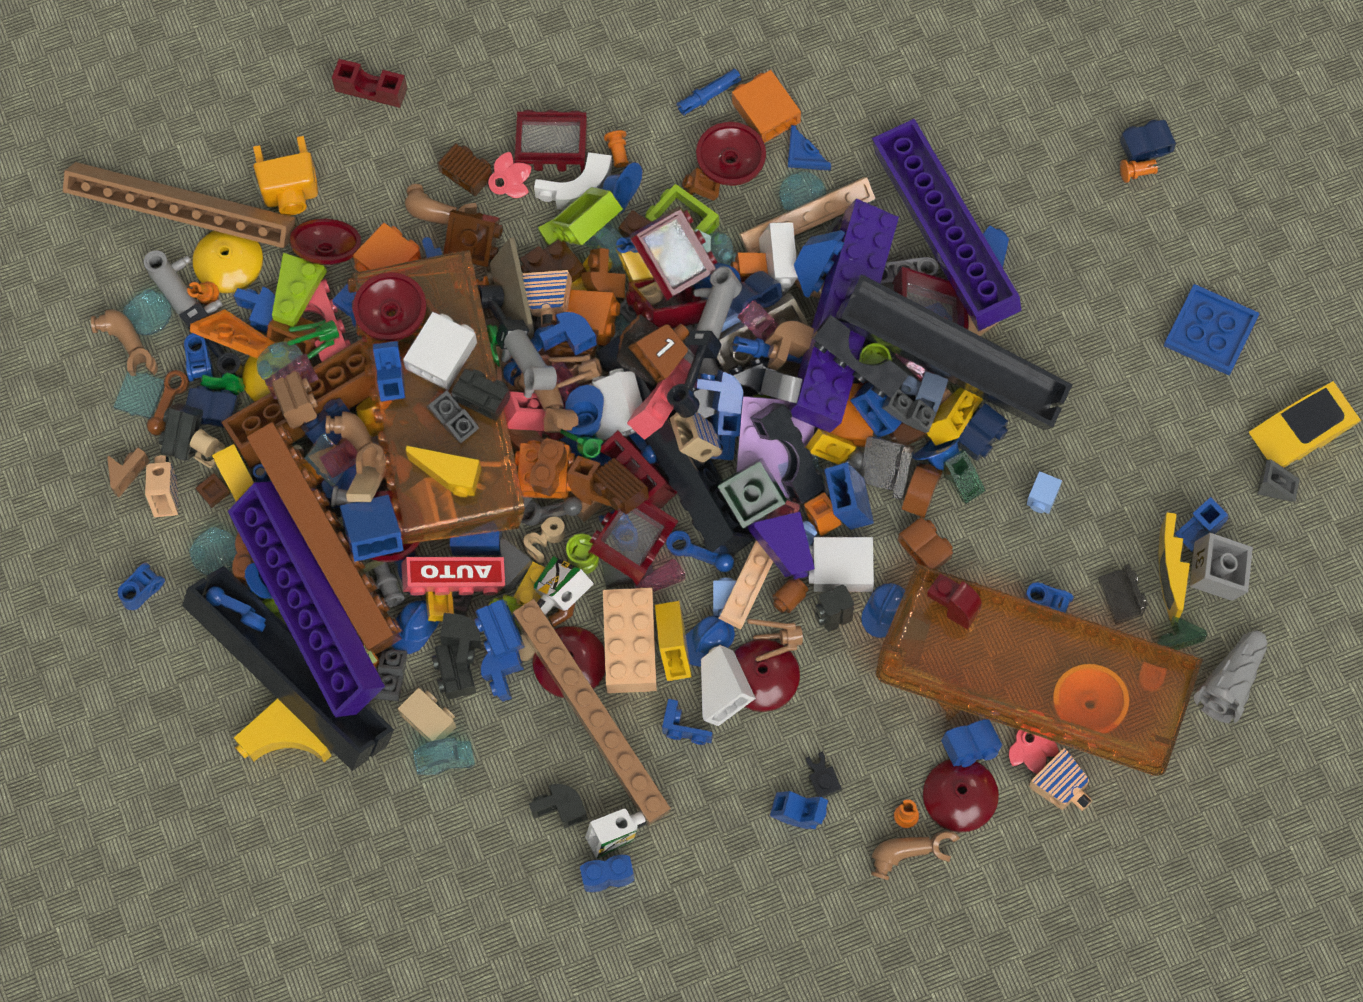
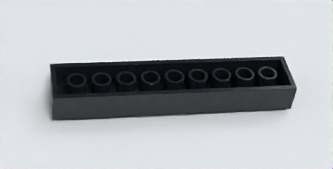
M617 336L597 352L601 359L600 365L608 373L623 368L624 372L634 371L643 403L657 384L653 382L654 378L628 347L638 340ZM673 408L663 426L645 439L646 445H650L658 458L657 464L669 477V485L677 491L681 498L680 503L682 507L689 512L692 517L691 522L693 526L703 536L705 547L712 553L735 555L754 541L755 538L750 533L748 526L742 528L718 488L722 478L711 459L700 462L680 452L670 422V418L677 413Z

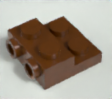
M452 209L449 214L443 256L488 267L499 252V247H496V240L501 238L503 232V225L499 224L500 218L482 213L474 215Z
M559 239L543 250L538 246L520 258L522 263L520 267L523 273L568 270L573 283L581 277V273L587 272L566 243Z

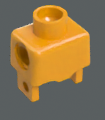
M304 136L297 137L299 154L267 161L264 160L260 145L253 147L256 163L253 167L264 203L267 207L278 206L279 212L287 216L304 212L307 209L306 200L313 199L318 195L315 166L311 153L307 150Z

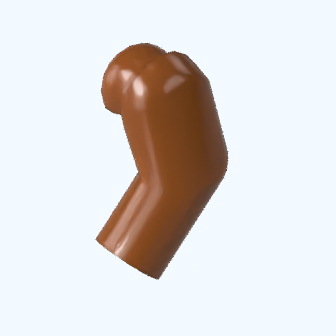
M575 603L566 611L559 609V611L548 616L551 625L556 627L571 618L574 613Z

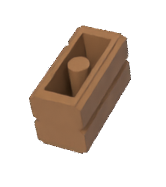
M295 371L286 375V378L282 377L272 382L282 413L290 428L294 429L302 425L303 422L307 423L316 419L317 414L314 408L318 407L313 393L308 394V392L312 391V388L307 378L302 379L299 372Z

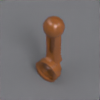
M171 371L164 379V393L154 417H151L147 422V429L153 435H160L162 431H165L166 422L163 421L166 409L171 407L176 395L183 394L189 387V379L181 371ZM180 376L182 379L180 387L172 388L170 386L171 378Z

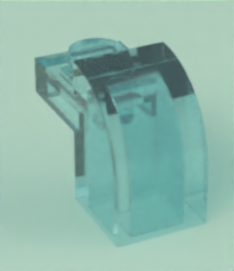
M607 223L583 245L593 249H609V262L612 263V266L618 267L621 264L616 248L623 247V245L616 246V242L619 238L623 237L614 227Z
M444 738L428 742L413 751L417 775H439L448 768H471L475 765L471 741H456L455 738Z

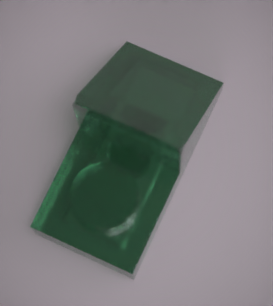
M964 449L943 462L944 478L953 483L962 502L967 504L986 491Z
M1173 616L1170 623L1175 635L1173 633L1162 635L1159 637L1154 649L1157 657L1203 643L1208 634L1206 630Z

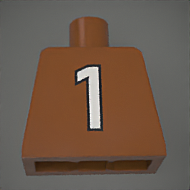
M666 324L628 347L658 383L665 380L688 352V348L682 341L690 333L682 324H679L674 330Z

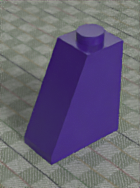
M800 512L748 525L750 533L785 577L793 576L794 580L808 577V572L815 569Z

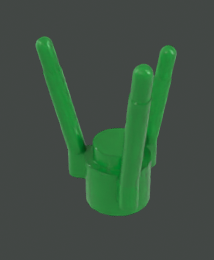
M323 320L317 323L289 328V332L315 329L313 333L288 341L287 344L289 346L315 337L318 338L319 342L324 341L323 344L299 360L297 366L307 362L325 348L334 345L333 340L339 338V333L333 320L328 322Z
M561 429V434L578 443L577 449L582 455L581 457L591 460V458L598 456L603 440L598 438L596 434L591 437L580 438Z

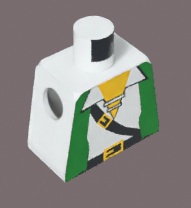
M553 556L534 584V590L541 596L537 604L544 615L553 606L566 611L594 583L580 568Z
M624 808L591 821L585 838L596 859L633 841L637 829L645 826L646 820L641 811L629 815L628 811Z

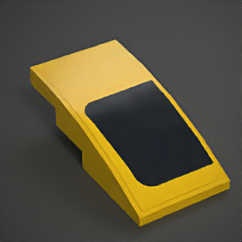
M1334 381L1267 419L1249 431V434L1267 460L1271 459L1285 468L1295 460L1302 459L1318 447L1322 448L1359 423L1361 419Z
M1167 512L1161 525L1159 536V577L1171 625H1177L1184 609L1190 563L1180 562L1183 538L1173 537L1177 514Z

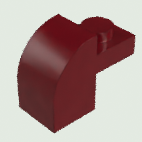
M940 573L927 591V597L948 608V619L967 630L981 611L982 601L979 595L963 581L961 584H958Z

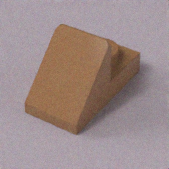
M140 448L129 453L123 465L110 456L107 457L110 487L114 494L120 497L150 462L146 453Z

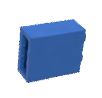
M848 462L824 469L834 515L851 530L874 524L865 479Z
M389 495L373 498L371 502H354L340 505L343 526L354 562L404 551L400 528Z

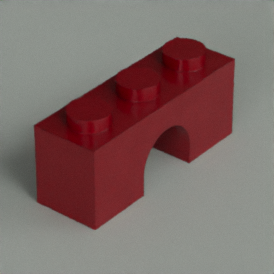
M338 59L332 75L335 92L401 108L408 89L405 75L382 70L380 76H373L366 73L362 69L361 64L343 59Z

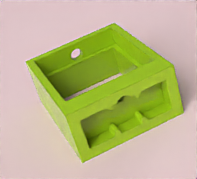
M674 184L671 189H666L661 195L660 201L655 206L652 205L645 214V218L652 222L658 219L677 198L704 218L694 230L698 229L711 235L719 226V215L677 184ZM665 225L658 230L660 232L665 231L668 226Z
M590 187L555 217L550 224L554 228V235L560 241L583 245L620 213L623 208L611 191Z

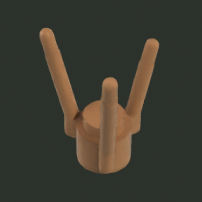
M590 354L548 358L549 362H582L581 365H578L579 375L556 384L558 388L567 386L559 391L560 395L602 376L599 360L597 358L591 359Z
M758 619L747 620L749 624L783 628L779 633L753 636L754 640L780 639V643L786 645L756 657L757 662L787 651L797 650V645H802L803 643L801 626H796L795 623H780Z

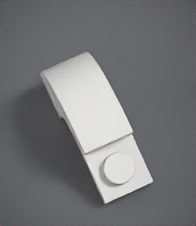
M588 152L583 173L570 182L559 183L536 179L534 185L535 197L545 202L554 200L556 201L557 210H565L590 187L602 189L605 179L611 175V155Z

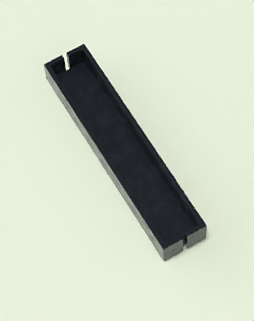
M862 274L853 278L844 297L847 300L841 303L835 316L838 321L851 331L874 343L884 345L891 352L948 379L949 382L1042 430L1054 427L1062 409L1058 405L1065 403L1073 384Z
M224 565L207 575L206 579L202 578L187 588L182 606L352 771L365 763L369 757L372 758L387 747L394 729L368 704L356 715L334 716L289 628ZM212 587H220L224 590L225 595L251 606V608L256 610V614L266 619L264 623L266 626L263 632L240 621L242 618L240 613L222 605L212 606L206 600V592Z

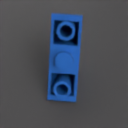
M842 230L810 237L801 249L794 263V268L804 296L807 298L814 291L819 292L825 282L822 279L823 274H828L835 263L831 260L834 254L838 255L845 244L841 241L845 235V232Z

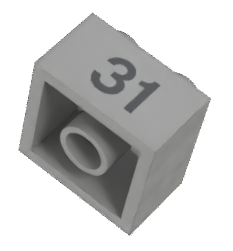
M1208 533L1194 542L1190 587L1231 601L1248 593L1253 547L1213 533Z

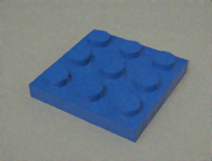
M1194 284L1164 343V347L1230 376L1260 313Z

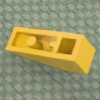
M960 387L939 406L931 428L927 432L935 446L959 438L983 399Z
M410 446L406 447L408 460L447 490L453 492L454 495L459 497L475 496L481 473L479 460Z

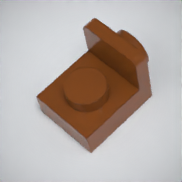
M696 167L690 174L684 177L682 187L690 195L696 193L714 201L719 196L720 184L709 179L701 169Z

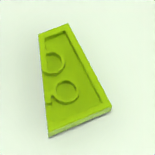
M283 253L272 311L274 321L292 327L296 326L327 272L325 266L310 263L304 259Z

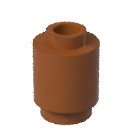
M789 579L772 596L774 599L773 605L781 613H791L806 597L809 589L800 579Z

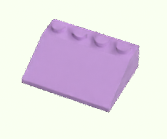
M743 396L737 472L763 458L785 497L789 498L781 482L788 468L787 451L778 440L760 439L750 417L772 403L784 404L789 407L790 402L776 398ZM792 417L794 426L800 430L802 434L801 440L804 446H806L814 435L815 426Z

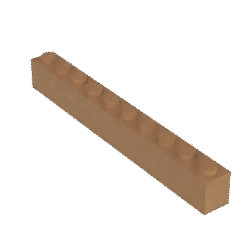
M78 162L72 164L64 172V193L281 248L290 243V235L295 227V217Z
M535 599L513 611V619L637 810L641 811L644 815L647 825L650 826L667 815L671 808Z

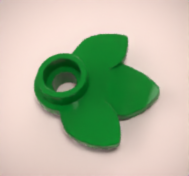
M489 324L486 325V330L482 331L486 345L490 344L489 348L493 363H496L499 367L500 361L495 346L498 345L496 342L498 329L496 325L492 326Z
M225 373L222 375V378L202 375L200 385L210 390H229L234 395H238L245 390L243 379L233 374Z

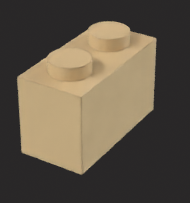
M418 688L398 708V711L406 722L436 748L456 728L453 720L455 716L446 707L441 709L436 704L437 699L429 691L424 693Z

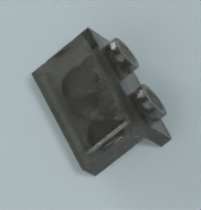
M1129 564L1124 565L1122 570L1099 576L1098 581L1115 624L1143 616L1146 606H1148L1147 599L1143 592L1140 593L1137 586L1139 584L1137 573L1135 570H1131Z

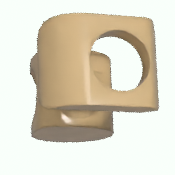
M199 429L190 441V447L198 451L194 458L208 468H213L216 463L214 459L204 461L202 455L209 457L214 452L217 453L226 448L218 439L208 435L202 429Z
M549 517L541 525V535L535 532L525 535L523 541L525 552L537 563H543L545 561L543 553L538 551L532 544L537 543L545 548L547 542H561L565 537L564 522L558 517Z

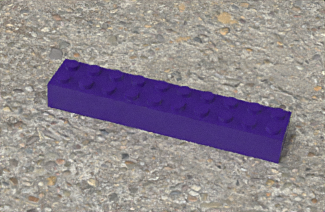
M915 119L872 138L877 158L977 330H983L1022 311L1019 294Z
M857 198L845 210L840 231L845 232L841 240L845 244L838 255L834 254L831 259L835 263L824 282L812 328H814L813 334L829 314L835 318L841 303L847 300L844 297L853 278L862 274L879 284L881 283L899 219L898 216ZM850 330L849 348L852 355L859 361L865 338ZM811 339L810 347L803 355L797 376L803 379L797 403L790 402L788 408L793 418L831 433L842 422L854 379L852 375L854 370L848 365L842 368L833 361L835 355L828 350L824 354L813 345L816 341Z
M255 482L228 510V513L334 716L356 715L385 686L343 606L272 482Z

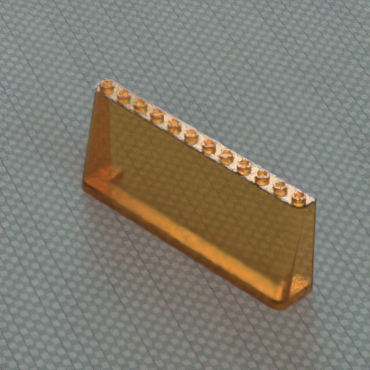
M463 250L352 273L351 278H348L349 293H353L354 298L359 288L370 278L382 273L394 272L404 274L415 280L422 288L427 303L426 315L420 327L410 336L397 340L404 374L405 398L381 401L377 383L373 344L395 341L376 340L365 334L356 322L357 335L362 336L363 343L360 344L362 358L366 357L367 361L365 376L366 379H370L372 386L369 387V396L371 401H375L376 409L373 410L375 424L379 423L380 426L378 442L380 446L384 447L386 468H388L389 472L387 487L389 491L392 490L394 498L391 499L394 513H397V522L403 544L519 529L524 515V500L504 409L498 420L494 421L458 403L479 427L466 440L459 443L427 408V405L445 392L446 389L406 370L403 361L432 312L438 315L445 314L453 322L471 327L477 339V344L449 390H447L452 396V390L457 381H459L464 369L470 371L476 369L484 373L487 379L493 382L498 380L470 251ZM389 312L388 316H394L396 312ZM410 446L479 460L481 473L475 496L459 497L454 495L453 492L447 490L408 460L406 447Z
M917 564L880 649L876 677L884 684L1138 771L1160 776L1166 772L1203 659L1100 625L1096 622L1076 617L1072 614L1052 609L1048 606L1028 601L1024 598L1004 593L1000 590L980 585L976 582L956 577L952 574ZM940 573L958 584H961L962 581L976 591L982 601L981 611L968 630L947 618L948 608L927 597V591Z

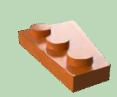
M226 309L190 324L191 333L255 358L274 351L275 342Z

